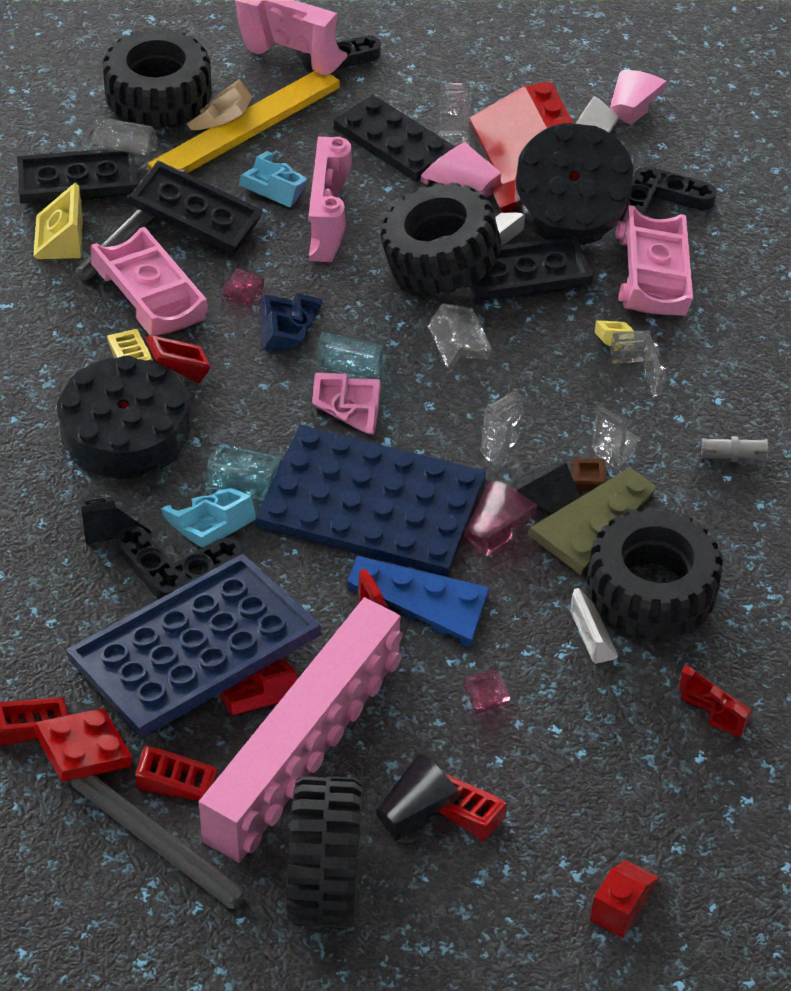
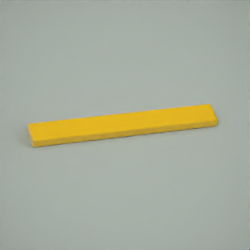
M313 71L246 108L244 113L225 124L212 127L148 162V171L159 160L178 170L184 169L189 173L339 89L340 80L332 74L322 75Z

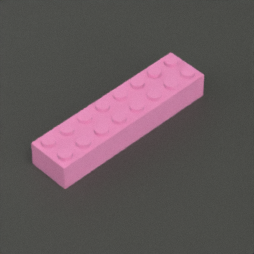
M365 597L199 800L202 843L237 863H240L247 853L251 854L257 849L263 832L269 825L274 826L278 822L284 805L290 798L293 799L296 779L303 775H309L310 772L315 773L319 769L326 751L330 746L335 747L340 742L347 724L358 719L368 697H374L380 690L386 674L394 672L398 667L402 657L401 653H399V644L403 635L400 631V615Z

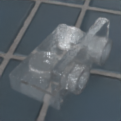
M101 117L96 119L91 138L93 146L146 155L148 149L157 151L159 139L152 126Z
M441 304L436 314L430 320L429 329L446 367L453 368L461 356L487 360L493 350L472 308Z
M516 390L485 409L480 450L488 461H492L500 469L506 466L508 450L516 443L519 437L524 397Z

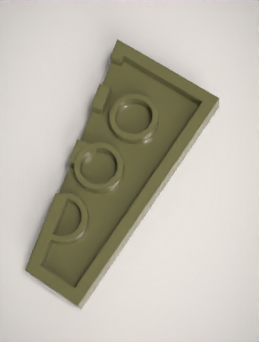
M630 467L530 527L527 535L581 575L590 564L593 542L597 539V533L601 528L608 525L609 521L618 515L623 518L627 511L634 509L638 511L654 493L657 486Z

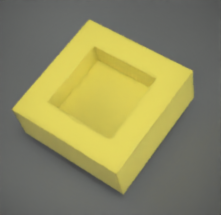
M596 321L594 333L605 345L620 347L622 343L633 344L635 331L626 322Z

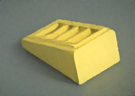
M137 329L107 335V341L114 358L129 355L137 359L153 362L150 352Z

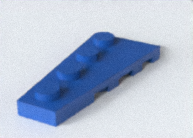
M361 556L356 557L347 581V590L358 595L360 570L367 569L380 589L387 606H392L402 611V616L412 621H415L417 618L432 625V630L441 635L451 634L460 639V644L471 648L488 598L489 587Z

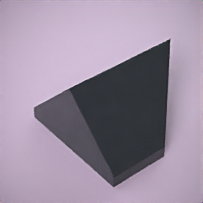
M567 463L540 465L516 479V491L540 506L549 515L580 498Z
M111 497L77 503L86 544L117 539L119 531L127 526H139L147 533L152 532L117 508L115 501Z

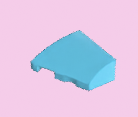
M266 151L256 157L252 169L241 175L239 185L287 207H291L300 197L308 179L300 173L293 171L286 163L272 162L274 154Z
M233 488L217 491L212 495L191 499L192 507L182 510H174L171 508V505L161 508L163 517L177 531L202 548L225 538L256 520L252 497Z

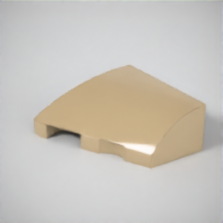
M239 79L219 92L199 111L201 114L190 120L187 125L191 130H201L225 124L244 113L252 96Z

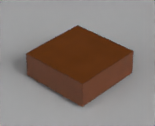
M572 459V478L578 491H591L606 482L605 460Z

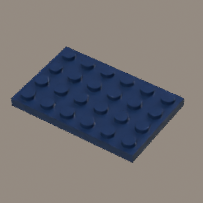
M299 424L255 518L256 527L448 577L485 482L486 471Z
M241 554L66 649L69 661L132 729L143 738L322 635L321 625L251 560L244 554Z

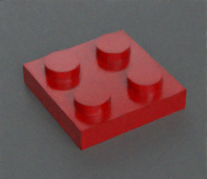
M105 708L36 722L35 734L61 782L131 766L132 755Z

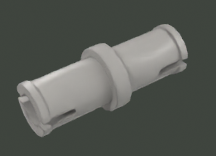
M731 436V439L702 438L701 459H730L731 462H738V459H768V439L739 440L738 436Z

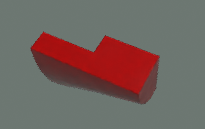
M282 657L221 692L219 696L232 715L279 703L297 681V672Z
M685 665L681 673L678 689L682 691L680 699L710 711L708 724L741 738L752 717V709L720 689L691 667Z

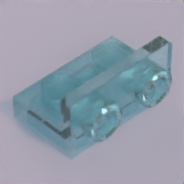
M325 332L321 333L318 340V367L369 379H380L387 362V355L383 354V345Z
M219 444L208 457L205 486L219 491L233 488L250 495L254 499L264 501L270 490L272 480L275 478L282 463V457Z

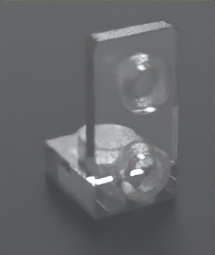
M650 330L613 333L610 349L612 364L643 362L652 396H659L661 384L666 383V370L664 365L659 364L658 343H653Z
M601 407L597 410L591 453L598 459L605 460L606 463L618 469L640 448L641 438L627 430L628 423L626 420Z

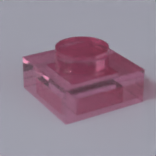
M236 269L222 287L223 296L250 306L263 289L264 278Z
M498 669L464 678L463 687L475 714L509 705L510 695Z

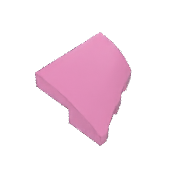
M623 70L619 73L610 109L619 116V119L633 125L648 112L649 103L665 91L667 81L649 73Z
M464 142L448 151L426 169L421 175V182L426 185L430 181L443 183L444 185L458 183L461 187L467 185L488 197L493 194L491 189L500 185L501 172Z
M315 373L312 404L363 433L374 436L380 403L381 381L380 379L348 378L347 374Z

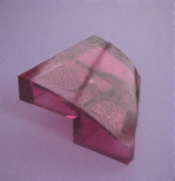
M492 480L487 484L464 530V536L485 555H489L511 539L513 529L536 514L537 504L518 493L514 488Z

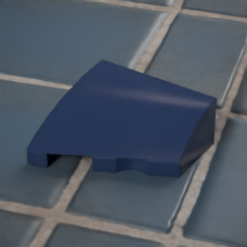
M299 293L295 295L293 300L264 294L259 301L263 350L277 351L299 346L316 313L322 306L323 299Z

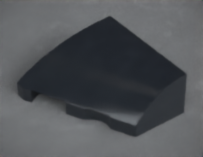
M420 754L413 760L376 809V815L394 840L397 841L427 825L428 815L458 800L459 790L434 762L425 755Z

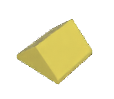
M76 183L71 185L36 215L33 255L35 258H81L83 214L80 188Z

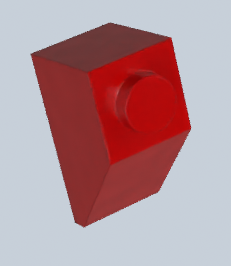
M627 860L616 865L610 870L594 896L590 921L624 938L657 885L659 877Z

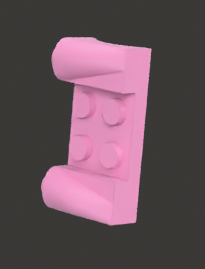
M235 0L240 33L245 47L255 54H262L269 50L274 43L300 50L311 55L312 69L322 75L334 72L347 58V53L338 48L335 39L337 13L295 0Z
M318 137L308 221L311 222L309 261L333 262L344 237L346 227L344 202L340 199V192L351 171L352 153L349 141L341 137Z
M629 205L623 221H618L615 231V238L620 239V244L626 245L628 251L629 277L627 282L622 283L620 286L619 301L623 302L624 308L634 311L686 316L693 300L686 215L680 214L669 219H652L642 215L635 206Z
M145 227L139 228L130 239L122 244L112 247L101 246L97 243L91 245V264L105 281L112 280L136 308V319L149 335L158 336L172 333L205 320L206 313L208 312L207 299Z

